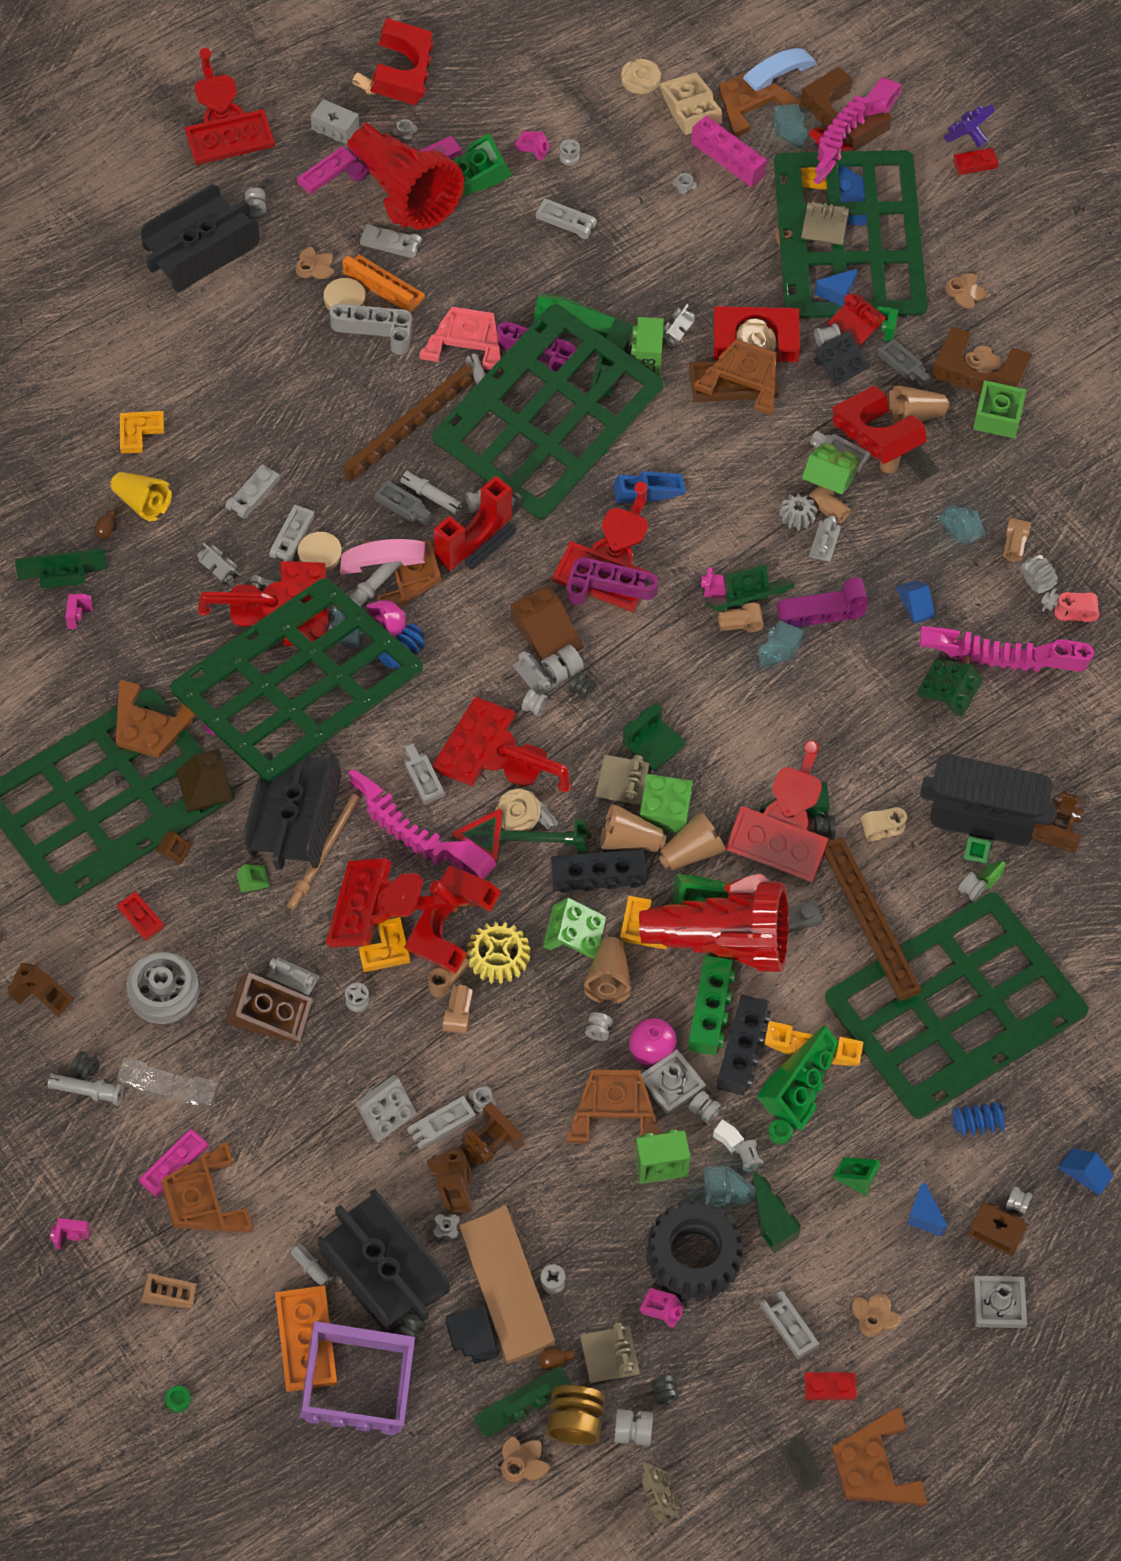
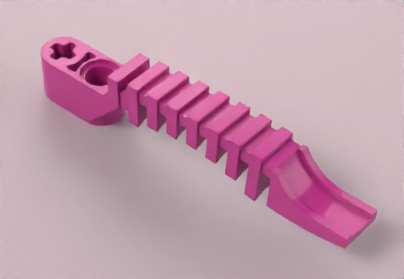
M881 77L867 97L862 98L855 95L853 102L849 101L847 107L842 109V113L839 112L837 119L834 118L832 125H829L828 131H825L824 136L820 139L818 151L820 163L815 169L817 176L814 183H821L836 164V161L832 160L833 158L840 160L842 139L845 140L846 133L850 134V127L856 129L857 122L863 124L865 122L864 116L879 113L886 114L901 92V83Z
M927 626L920 628L919 646L941 650L947 653L950 658H957V660L969 656L971 659L970 663L972 664L974 662H978L979 665L987 663L991 667L1000 665V668H1006V666H1009L1011 669L1022 668L1024 671L1033 668V671L1039 672L1041 667L1046 666L1082 672L1088 668L1094 656V649L1089 644L1059 639L1038 647H1033V643H1027L1025 649L1021 650L1022 644L1016 643L1013 649L1010 648L1011 643L1006 642L1003 647H999L1000 642L994 641L993 645L989 646V639H984L982 644H979L980 636H974L970 642L972 632L966 631L961 640H957L960 635V631Z
M353 769L348 772L351 779L349 783L363 793L366 798L367 812L370 814V818L374 822L377 820L378 825L382 829L386 827L387 833L390 835L394 834L396 840L399 842L401 840L404 841V845L407 848L411 846L416 854L422 853V857L425 860L431 858L432 863L437 865L441 860L447 859L460 870L482 879L497 866L489 854L467 838L459 842L441 843L439 842L440 836L437 833L428 840L429 832L426 829L418 835L419 827L414 824L409 829L410 821L407 818L402 821L403 814L400 811L396 813L397 806L394 803L391 804L392 796L389 793L382 798L380 794L383 793V790L378 785Z

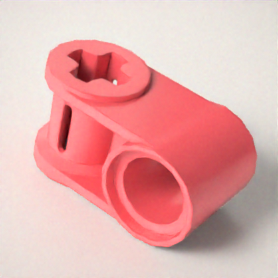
M1062 593L1058 599L1059 604L1054 610L1055 616L1062 621L1093 622L1099 618L1098 598L1094 593Z

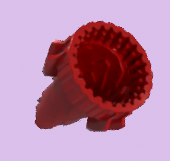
M364 122L363 126L353 133L351 139H348V148L367 164L371 175L389 195V197L383 199V203L388 217L395 225L401 224L404 228L411 226L416 230L429 229L444 221L458 205L463 193V172L454 161L442 152H436L435 150L422 152L417 148H411L395 137H391L386 132L382 134L367 122Z
M755 874L726 883L725 890L729 893L728 898H707V901H682L681 904L658 906L639 912L641 944H663L671 948L693 949L695 953H714L719 957H731L750 967H754L758 972H783L789 939L787 890L783 883L780 881H769L763 874Z

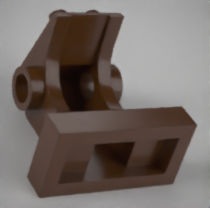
M1064 790L1063 794L1059 793L1057 800L1053 798L1051 803L1056 806L1054 821L1049 826L1036 823L1032 833L1033 839L1075 854L1081 835L1073 833L1071 830L1074 822L1080 821L1084 809L1080 808L1082 800H1079L1080 796L1069 794L1068 791ZM1056 817L1069 822L1066 830L1053 825Z
M21 963L18 971L15 973L12 985L8 986L7 994L17 1003L21 1004L32 993L58 1017L74 1000L66 990L35 964Z
M489 1102L483 1108L484 1118L488 1122L476 1133L469 1128L461 1139V1149L467 1160L475 1167L482 1163L484 1165L488 1164L494 1158L495 1153L507 1143L515 1150H518L524 1144V1135L492 1102ZM487 1135L494 1141L488 1147L484 1141H481Z
M461 1147L449 1150L438 1156L433 1155L431 1159L427 1160V1165L432 1177H437V1187L447 1213L472 1212V1201L470 1199L472 1172Z

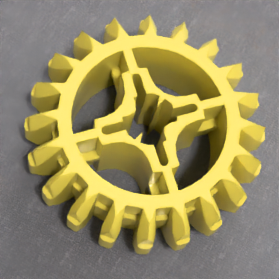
M496 921L494 927H490L486 923L485 930L478 928L476 930L477 935L472 934L470 937L471 942H468V951L466 952V957L470 961L469 967L473 968V973L475 975L480 974L482 981L489 977L491 984L494 982V979H498L500 984L503 983L504 978L511 982L512 975L519 978L520 970L525 971L526 963L530 961V947L527 946L528 939L523 938L522 930L516 932L515 925L507 928L506 922L502 926H498ZM485 945L488 952H486L484 958H481L479 952ZM515 947L518 954L512 961L509 953Z

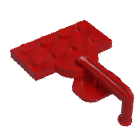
M202 48L199 55L205 79L195 84L194 91L197 101L208 108L204 114V123L184 127L195 166L275 147L264 109L243 113L242 109L232 102L237 95V88L233 78L228 75L214 77L210 64L211 51L209 48Z
M640 481L635 484L634 489L637 497L630 512L620 508H613L607 512L601 525L606 538L595 542L591 549L570 541L552 577L553 582L567 587L573 564L579 558H589L650 572L632 565L633 554L630 546L641 543L648 530L646 519L640 516L647 501V485L645 482ZM585 569L579 571V573L583 574L588 572ZM604 574L600 577L606 579L609 577V575ZM625 579L621 582L630 583L631 580ZM592 587L589 591V596L632 613L635 612L640 602L639 598Z
M281 561L280 582H273L266 586L263 592L254 585H236L231 589V592H203L200 595L197 611L199 615L206 616L211 610L208 604H230L232 622L237 626L252 627L316 581L326 578L325 563ZM308 595L307 597L302 599L301 602L305 604L312 598L310 595ZM327 608L297 628L311 642H314L328 632ZM285 637L283 638V646H294Z
M474 697L432 765L434 772L472 787L483 769L491 771L503 769L507 780L520 786L533 784L541 770L559 776L558 789L561 792H568L571 789L569 772L566 766L547 759L546 752L539 747L531 744L516 747L513 735L507 731L516 717L515 711L478 697Z
M809 740L804 744L806 754L800 770L786 767L778 772L772 787L777 800L771 803L764 813L741 806L725 848L726 850L810 882L814 881L829 841L827 837L808 831L809 819L806 809L817 803L822 789L820 780L810 775L820 748L818 742Z
M387 858L348 861L326 944L330 948L368 946L371 942L375 924L383 923L391 917L409 916L415 910L454 908L458 905V900L439 880L433 881L429 889L431 893H436L437 895L420 896L423 879L416 873L402 874L391 882L388 880V875L392 862Z

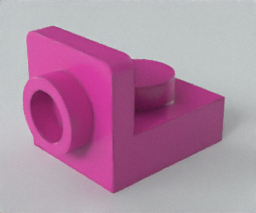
M523 131L514 144L517 151L534 152L537 160H543L550 149V144L544 133L536 131Z
M708 567L707 575L703 574L701 587L705 588L704 597L718 598L725 596L723 575L712 574L713 568Z
M82 593L69 594L65 616L67 629H77V622L82 620V610H93L92 597L90 595Z
M58 1218L57 1225L52 1226L50 1240L53 1241L56 1249L61 1250L64 1236L72 1241L89 1239L90 1227L88 1222Z
M650 1288L639 1310L644 1315L664 1320L669 1327L674 1328L677 1320L682 1316L684 1306L676 1295Z

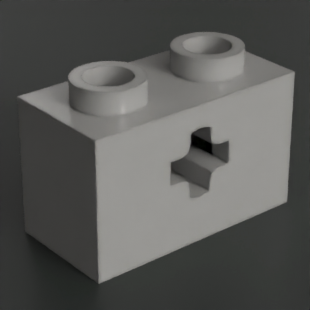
M323 99L311 114L312 130L347 144L348 139H351L353 133L359 129V116L357 113Z

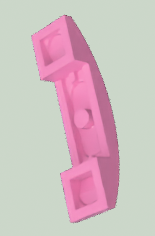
M390 539L356 546L341 555L340 574L362 572L363 566L401 561L404 566L425 563L426 543L417 540Z

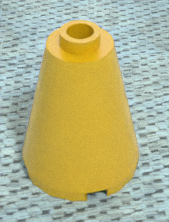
M119 472L112 477V491L142 519L149 522L159 519L157 516L160 513L164 514L167 511L172 497V491L168 488L170 486L168 482L163 479L126 472Z

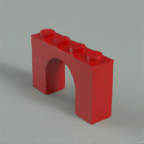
M386 17L380 32L378 45L404 54L410 59L414 68L411 70H398L378 63L372 76L370 91L416 106L419 98L423 99L426 87L423 84L426 83L429 74L426 68L430 65L431 56H428V54L431 53L434 41L431 40L432 32Z
M714 306L713 360H719L723 352L736 340L737 331L742 324L749 319H759L764 321L766 326L774 332L777 344V362H798L800 351L799 309L788 307Z
M875 385L832 407V421L835 427L840 428L849 438L855 440L861 448L866 449L873 458H877L883 464L927 442L925 424L913 415L888 427L875 428L866 425L889 412L887 395Z
M495 476L481 488L479 510L465 528L451 516H448L434 528V554L436 560L451 571L512 518V488Z
M449 865L440 881L457 898L458 905L456 907L463 904H472L491 912L502 892L491 882ZM456 907L425 909L404 948L414 956L456 974L467 953L455 944L444 940L442 934L443 924L447 916Z

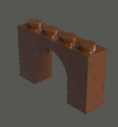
M840 66L802 88L801 102L803 107L808 109L815 116L816 120L828 129L829 125H832L834 118L837 119L839 114L832 108L831 104L851 92L852 78ZM888 112L886 114L879 113L864 116L865 122L863 124L857 122L856 129L850 127V134L846 133L845 140L842 139V141L846 145L853 147L852 151H856L889 131L892 116Z
M953 326L951 327L934 363L932 377L955 384L960 388L969 389L980 395L984 380L1020 388L1029 368L1032 354L1012 347L1005 364L999 370L992 373L977 372L970 368L964 360L972 333Z

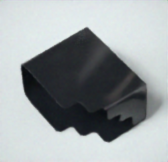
M484 1305L446 1315V1326L453 1350H462L463 1356H471L474 1364L497 1358V1349Z

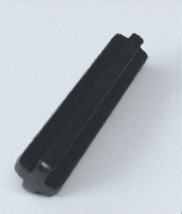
M511 522L505 524L465 559L466 567L470 570L476 568L516 533V527Z

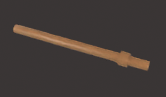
M356 794L351 795L326 837L319 867L312 868L310 864L302 880H298L293 889L294 893L287 903L288 908L295 910L302 896H306L309 891V884L360 800V797Z

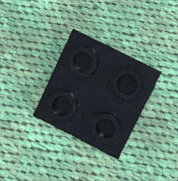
M849 331L814 350L817 354L814 358L815 363L824 366L836 387L870 368Z

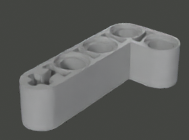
M336 304L330 308V324L334 331L390 337L393 353L403 355L409 351L412 336V315L407 310Z

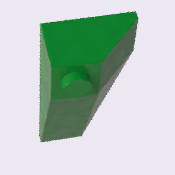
M490 133L472 142L467 147V151L460 158L457 157L454 160L459 168H461L462 175L464 176L462 196L495 186L512 176Z
M541 293L538 296L535 310L536 321L550 305L558 304L605 338L616 319L564 296ZM542 323L537 329L544 330L547 326Z
M676 874L672 904H681L682 901H707V898H728L729 893L725 890L727 882L699 876Z
M822 1026L767 1080L756 1096L770 1114L779 1119L787 1120L798 1131H802L816 1109L817 1105L814 1102L818 1091L823 1089L824 1084L821 1082L825 1070L830 1069L839 1043L827 1026Z

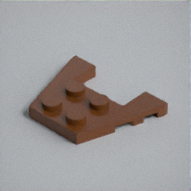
M748 72L719 84V92L724 109H726L732 135L735 137L750 131V124L743 117L744 114L775 101L787 115L800 109L802 102L773 82L771 85L755 91L743 79L744 75Z
M736 339L723 352L719 360L705 371V375L695 382L694 390L712 395L721 377L759 390L760 394L754 405V410L772 416L774 411L776 352Z
M370 540L362 541L363 544L371 542ZM417 540L426 543L425 563L406 566L402 563L394 571L399 590L378 595V601L388 600L394 602L400 608L442 581L431 540Z
M120 680L116 745L161 758L178 739V735L192 724V720L196 715L183 703L176 717L134 706L141 690L140 685Z
M591 1070L580 1105L575 1113L573 1124L567 1135V1143H589L590 1118L640 1119V1136L648 1133L654 1135L661 1134L640 1070Z
M227 1142L219 1145L214 1151L205 1153L200 1159L190 1165L187 1164L161 1179V1186L173 1228L252 1232L253 1227L247 1208L221 1213L209 1173L212 1170L232 1166L233 1160Z
M900 1407L893 1409L832 1447L845 1499L872 1502L887 1501L903 1505L904 1503L917 1504V1506L927 1505L928 1502L921 1481L895 1486L881 1439L884 1436L906 1431Z

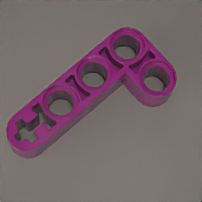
M502 322L497 327L499 347L508 351L529 328L511 322ZM557 338L538 358V361L548 364V368L556 373L574 354L575 346L568 341Z
M579 558L573 564L567 583L568 599L575 605L583 604L587 600L590 588L592 587L639 599L652 600L658 594V579L650 572L589 558ZM582 569L588 570L587 573H579ZM604 574L609 575V577L606 579L601 578L600 576ZM625 579L631 580L630 583H623L621 581ZM581 589L582 592L574 593L573 590Z
M857 577L845 581L842 591L785 599L778 602L776 607L781 627L795 628L860 618L866 613L868 598L863 579Z

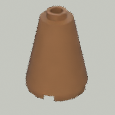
M894 386L893 388L895 389L890 390L888 394L889 412L887 413L892 414L893 420H889L891 425L910 415L915 416L921 422L944 416L950 407L949 400L944 394L905 386Z
M611 804L605 818L607 820L605 828L603 827L601 833V849L618 851L644 849V852H657L659 848L664 847L666 835H663V829L618 805Z
M703 812L696 814L660 850L661 856L658 858L665 869L670 867L671 870H675L721 854L726 850L721 838L715 833V828Z
M608 937L603 939L598 947L584 980V992L590 999L598 1003H604V1000L612 1001L611 1004H617L625 1001L630 996L631 981L624 943L616 937Z

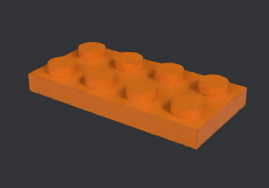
M325 1285L275 1292L287 1392L303 1390L311 1329L314 1322L330 1324ZM318 1341L312 1388L337 1385L333 1345L330 1341Z

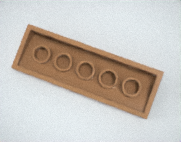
M504 1205L484 1216L460 1224L459 1230L506 1363L509 1364L539 1354L546 1349L555 1348L552 1330L507 1206Z

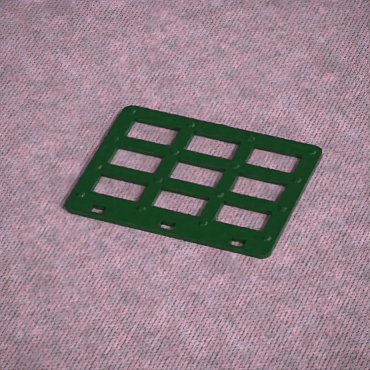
M908 150L840 151V160L832 159L836 161V164L826 176L828 201L826 205L830 206L833 204L834 207L845 206L846 209H849L848 216L866 215L869 251H845L843 240V245L831 243L832 252H807V240L801 238L807 203L803 202L801 168H816L820 163L818 152L776 154L773 163L784 308L799 309V318H832L843 306L833 302H811L809 266L833 265V274L837 275L847 272L846 265L870 264L873 301L867 302L876 310L878 306L899 310L898 316H920L925 314L928 304L921 241L923 233L922 228H920L913 154ZM875 166H899L902 201H878ZM838 167H862L865 202H841ZM780 175L787 176V183H780ZM903 214L906 250L882 251L879 215ZM784 230L791 231L792 239H785ZM884 264H908L911 300H887ZM788 286L796 288V295H789Z
M553 304L541 314L433 431L432 440L437 446L486 482H489L495 476L500 478L521 495L524 501L522 508L535 518L542 520L546 519L599 459L610 451L609 448L662 391L664 382L657 374L558 304ZM543 323L547 327L539 334L535 330ZM564 330H567L581 340L583 344L555 373L538 361V358ZM596 351L613 363V365L585 395L567 381ZM501 369L504 374L497 380L493 376ZM528 370L546 384L517 414L500 402V400ZM624 373H627L641 383L643 387L615 416L599 405L598 401ZM559 392L576 406L547 436L529 422ZM491 412L507 423L508 426L479 456L461 442ZM589 414L606 426V428L577 458L559 444ZM458 415L461 420L454 427L450 422ZM520 433L537 445L538 448L509 478L491 464ZM550 455L566 466L568 470L539 500L521 486Z
M323 578L179 676L171 683L170 687L172 694L258 775L265 780H274L421 674L423 663L331 580ZM310 595L312 599L303 604L301 600ZM331 604L347 617V619L314 642H311L297 629ZM359 628L374 642L339 667L324 652ZM255 632L259 635L252 641L247 639ZM285 637L300 652L264 676L250 661ZM386 652L401 667L366 691L351 676ZM313 662L327 676L291 701L276 686L308 663ZM203 670L204 674L199 678L195 679L193 677L194 674ZM238 671L252 685L215 710L201 695ZM339 686L354 701L318 726L303 710ZM264 695L279 710L242 735L228 720ZM291 720L306 735L272 760H269L254 745Z
M146 689L138 694L134 706L148 708V710L176 717L155 690ZM117 706L0 777V798L42 773L54 789L51 793L14 815L11 814L0 799V829L56 904L66 905L157 849L166 832H176L179 835L234 800L235 794L230 784L232 801L211 806L202 813L199 809L187 812L183 798L165 808L154 794L153 790L177 776L176 771L196 754L204 752L186 728L178 735V739L174 742L183 755L143 779L130 763V761L142 753L125 748L120 750L108 734L109 731L117 727ZM95 741L108 758L66 782L54 765ZM118 770L130 787L89 812L76 794ZM140 799L153 817L112 842L99 823ZM64 802L76 818V821L34 845L22 827ZM86 832L99 850L57 875L44 857ZM149 839L152 844L140 850L138 845ZM88 877L91 882L78 888L77 883Z
M996 893L984 895L915 938H910L903 942V945L900 946L908 963L938 944L954 963L953 966L921 984V994L900 1002L897 999L866 1019L861 1020L847 1000L886 977L878 960L830 988L825 994L826 1004L854 1040L863 1042V1053L913 1118H925L1087 1016V1004L1004 900ZM991 913L1006 933L967 956L952 936ZM1016 945L1032 965L993 989L977 968ZM965 977L980 997L940 1021L925 1000ZM1042 977L1058 998L1019 1022L1003 1001ZM912 1009L927 1030L887 1054L872 1033ZM990 1009L1006 1030L966 1054L950 1033ZM1062 1017L1066 1022L1055 1028L1052 1021ZM938 1042L953 1063L915 1087H912L897 1066ZM1002 1053L1007 1059L996 1065L993 1058ZM942 1090L947 1096L935 1102L932 1096Z

